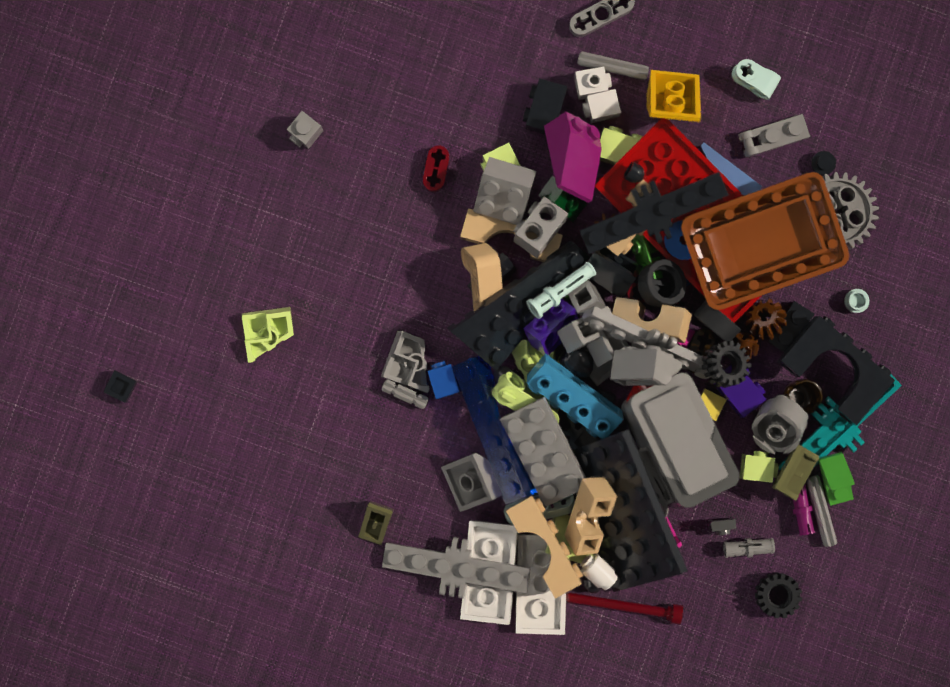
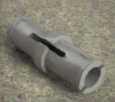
M745 538V541L724 542L723 552L725 558L734 556L751 558L757 554H774L775 544L773 538L759 540Z

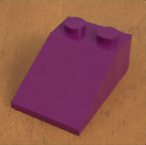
M564 112L544 126L556 185L558 188L589 203L593 199L602 150L600 132L594 125H590L579 117Z

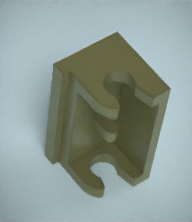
M798 444L796 449L788 455L771 488L796 501L820 457Z

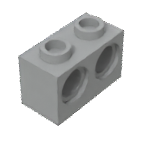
M543 197L539 203L535 201L528 211L530 216L526 221L520 220L513 230L516 233L513 242L536 258L547 247L568 216L566 211L546 197ZM547 213L552 219L545 221L540 217V214ZM534 232L538 238L531 240L526 237L525 233Z

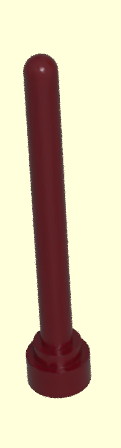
M576 593L566 594V601L569 603L665 617L671 624L681 625L683 605L673 604V606L665 608Z

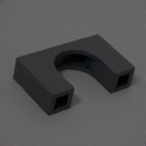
M816 316L777 362L794 377H801L821 353L833 350L845 355L852 364L854 379L850 389L835 405L833 410L850 425H858L895 380L890 376L891 371L882 364L878 366L871 360L873 356L863 348L859 350L853 345L854 340L845 332L839 333L834 328L835 323L826 316Z

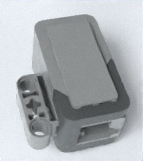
M679 373L672 376L667 385H639L632 387L627 399L621 405L622 414L639 447L637 451L665 517L668 515V506L673 509L690 508L737 484L739 481L738 470L692 378L688 374Z

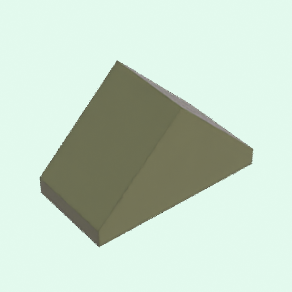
M370 501L358 537L382 545L394 509Z

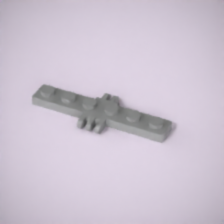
M596 306L584 311L581 320L589 323L591 328L605 330L611 333V337L631 342L632 347L646 349V346L660 347L662 352L674 355L673 358L682 362L681 369H689L702 379L709 378L704 375V373H707V369L702 370V365L706 364V362L702 361L703 356L676 344V338L669 337L665 333L660 334V331L657 329L648 331Z
M453 537L452 545L446 547V552L389 542L385 545L383 568L441 578L439 595H445L446 587L450 586V597H454L456 588H459L458 598L464 599L467 583L527 593L531 568L471 557L472 550L467 549L468 539H463L461 548H458L459 538Z

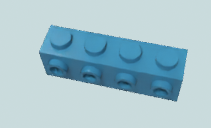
M546 353L527 374L528 388L534 394L543 395L553 408L562 409L567 413L566 415L571 421L576 424L581 423L586 427L587 432L595 438L600 437L604 439L608 437L623 421L622 410Z

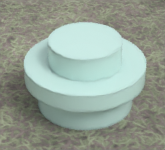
M853 289L846 294L844 303L850 312L861 313L867 309L869 297L865 291Z

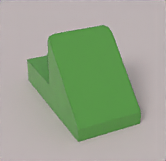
M839 452L819 458L828 504L832 506L853 500L851 485H854V480L843 453Z

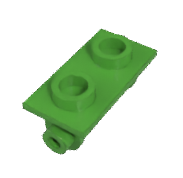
M636 234L631 240L634 244L631 250L635 254L637 263L643 266L642 269L648 264L661 260L660 256L652 258L651 254L658 252V250L643 235L639 236ZM659 270L655 271L653 274V279L658 280L664 278L662 274L663 272Z

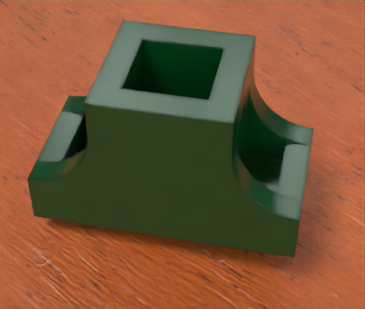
M554 176L549 179L538 195L541 199L546 197L568 213L567 220L572 223L587 204L586 201L558 188Z

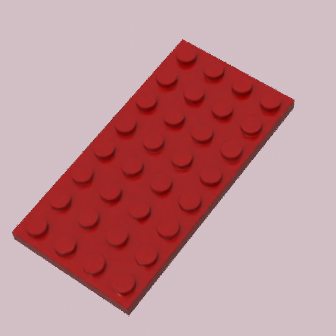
M661 118L595 184V188L622 213L634 208L626 200V197L639 183H631L623 179L624 173L632 161L638 163L644 169L645 174L642 180H645L648 184L654 180L661 195L719 172L728 196L671 219L672 224L676 221L684 220L687 216L744 196L666 118ZM646 230L642 235L667 260H671L679 265L684 272L685 278L704 296L692 260L678 259L669 254L664 245V231L659 232L663 242L657 243L655 236H649ZM682 235L680 237V243L685 245L686 242ZM761 296L719 311L735 323Z

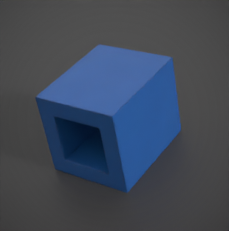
M445 361L431 365L432 370L428 371V375L436 400L460 393L451 364L446 365Z

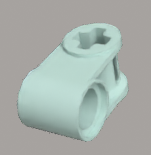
M750 59L740 61L732 70V78L737 84L765 100L771 98L781 80L777 73L762 67ZM744 67L747 68L746 73L748 74L745 77L742 75Z

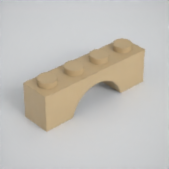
M468 208L460 239L482 244L500 233L516 234L513 230L517 225L473 212L472 209ZM534 232L525 233L526 237L531 240L538 238ZM557 232L540 256L536 258L530 254V259L545 262L547 256L559 249L563 235Z
M532 495L510 507L506 512L518 533L531 532L537 534L548 544L551 552V563L543 574V578L556 599L581 585L580 578L583 577V574L576 563L572 565L567 556L571 553L565 542L559 543L555 536L558 530L552 519L546 520L543 514L546 508L540 498L535 499Z

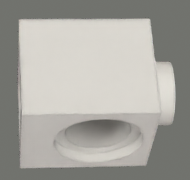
M616 89L588 95L585 100L586 103L582 104L585 118L589 117L591 123L616 118L621 114Z

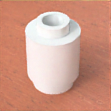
M598 554L588 555L581 562L582 574L597 588L607 590L617 580L618 576L615 574V569Z

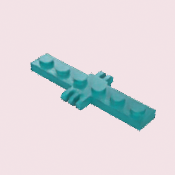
M891 374L890 376L895 381L858 425H850L833 410L836 403L830 397H827L824 400L830 406L829 409L822 403L817 406L823 413L822 416L815 410L814 413H810L821 426L800 445L817 454L820 458L827 456L837 445L843 449L847 446L854 453L857 448L852 443L853 440L860 446L865 443L859 436L861 430L858 426L902 385ZM787 457L778 465L779 470L783 467Z

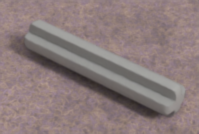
M583 51L580 52L578 57V65L589 68L604 67L606 72L646 80L649 72L648 66Z
M818 475L809 476L806 483L822 542L825 547H831L837 544V539L820 477Z

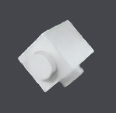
M604 67L575 72L574 80L578 100L586 99L588 95L609 91L608 88L612 87L610 73H605Z

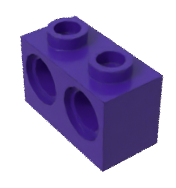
M560 299L561 302L557 307L553 306L548 309L540 319L535 317L524 328L530 345L543 355L545 353L550 355L562 343L557 331L579 319L575 308L563 299Z

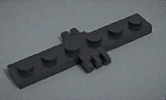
M714 173L662 196L654 180L649 182L652 190L651 193H648L645 184L640 186L643 194L641 197H639L636 188L632 189L631 193L637 205L636 207L579 230L588 253L598 251L647 230L649 236H655L657 243L663 242L659 233L661 231H664L667 240L672 238L669 228L673 227L671 219L728 196L720 173Z

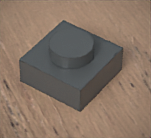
M734 518L707 520L708 530L715 531L716 535L730 534V530L736 529V520Z

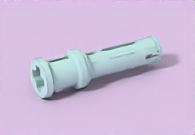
M586 262L555 286L544 288L543 293L533 300L529 299L526 301L529 310L536 318L540 319L548 309L553 306L557 307L561 302L560 299L592 276H595L596 271L589 262Z

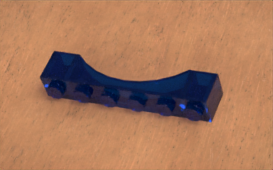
M473 357L453 366L454 374L505 504L508 505L536 494L537 491L500 421L501 417L496 399L491 392L494 387V376L489 364L480 357Z

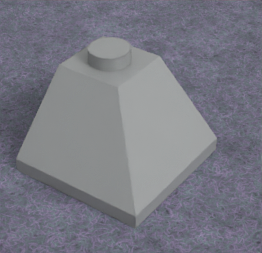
M477 453L441 467L460 512L491 501L511 491L502 468Z

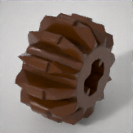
M769 298L766 303H763L759 299V305H752L750 307L751 311L745 312L747 319L745 322L746 328L750 329V333L753 336L759 335V339L762 341L766 335L773 340V333L781 335V327L787 325L784 319L787 316L786 311L781 309L782 306L779 302L773 304L772 299Z

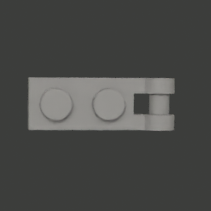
M800 114L738 134L740 142L743 141L745 147L743 152L745 158L808 139L810 134L804 116ZM758 137L760 145L754 146L752 138Z

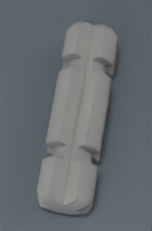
M386 379L382 386L383 392L392 393L394 397L410 404L414 403L418 408L424 409L428 403V397L422 394L417 395V392L400 384L395 385V382Z

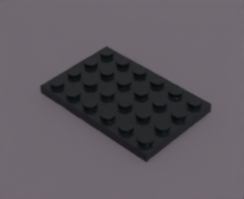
M629 429L574 449L573 452L586 478L605 477L617 496L611 516L598 517L600 529L604 534L598 555L615 569V574L618 576L615 583L611 586L613 592L677 576L688 571ZM578 492L573 494L575 500Z

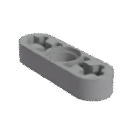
M602 0L575 14L570 20V32L576 37H584L630 13L635 1L628 0L627 8L623 6L617 7L615 9L617 14L614 15L612 7L617 5L620 0ZM598 8H605L608 11L609 17L606 20L596 18L595 11ZM590 13L592 22L590 21L585 24L583 31L580 28L576 29V20L585 22L589 18L587 14Z

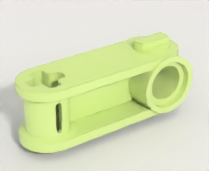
M513 372L502 374L498 379V383L491 391L493 397L500 404L514 411L544 397L541 394H534L528 388L527 382ZM549 404L556 420L559 423V415L557 413L559 409H555Z

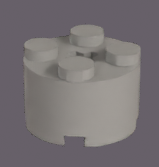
M777 395L775 398H771L763 403L753 421L754 441L766 452L773 454L776 452L790 453L796 449L807 427L808 414L795 401L788 399L785 395Z

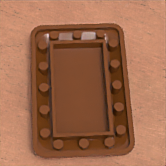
M815 172L794 177L687 216L681 224V231L706 302L711 308L716 310L731 307L840 268L849 259V251L825 181L820 174Z

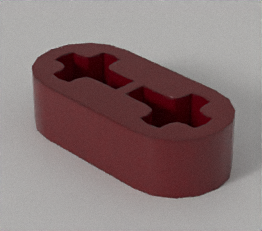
M441 145L432 147L427 155L423 184L430 192L440 191L445 184L449 152ZM437 151H441L442 156L446 157L445 160H440L439 167H435V158L432 157V154L436 155ZM434 171H438L437 179L441 180V182L436 183L435 187H431L427 179L432 178Z

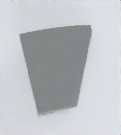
M397 331L381 377L428 393L429 385H427L426 379L427 362L424 359V339L403 331Z

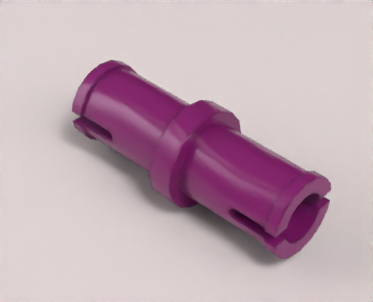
M806 485L803 486L797 500H793L795 509H792L793 514H796L799 536L815 533L810 512L813 510L812 506H809Z

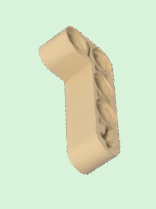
M487 243L461 249L463 265L471 274L474 311L483 306L485 300L502 289L499 256Z

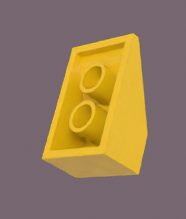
M651 70L647 89V110L650 117L700 122L699 75Z

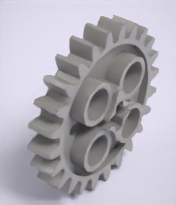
M834 172L830 179L828 174H825L823 179L829 195L830 192L834 194V199L830 195L834 210H842L843 212L841 215L839 213L836 214L846 245L851 250L855 247V243L858 245L864 243L862 237L867 239L871 236L867 230L872 231L876 228L871 222L879 219L878 216L873 215V212L877 211L879 207L872 206V202L877 198H869L868 194L872 189H863L865 181L857 184V176L848 180L846 172L841 178H839L837 172ZM841 191L847 192L850 195V202L842 200ZM850 214H855L858 217V225L851 223L849 220ZM843 225L847 229V232H844Z

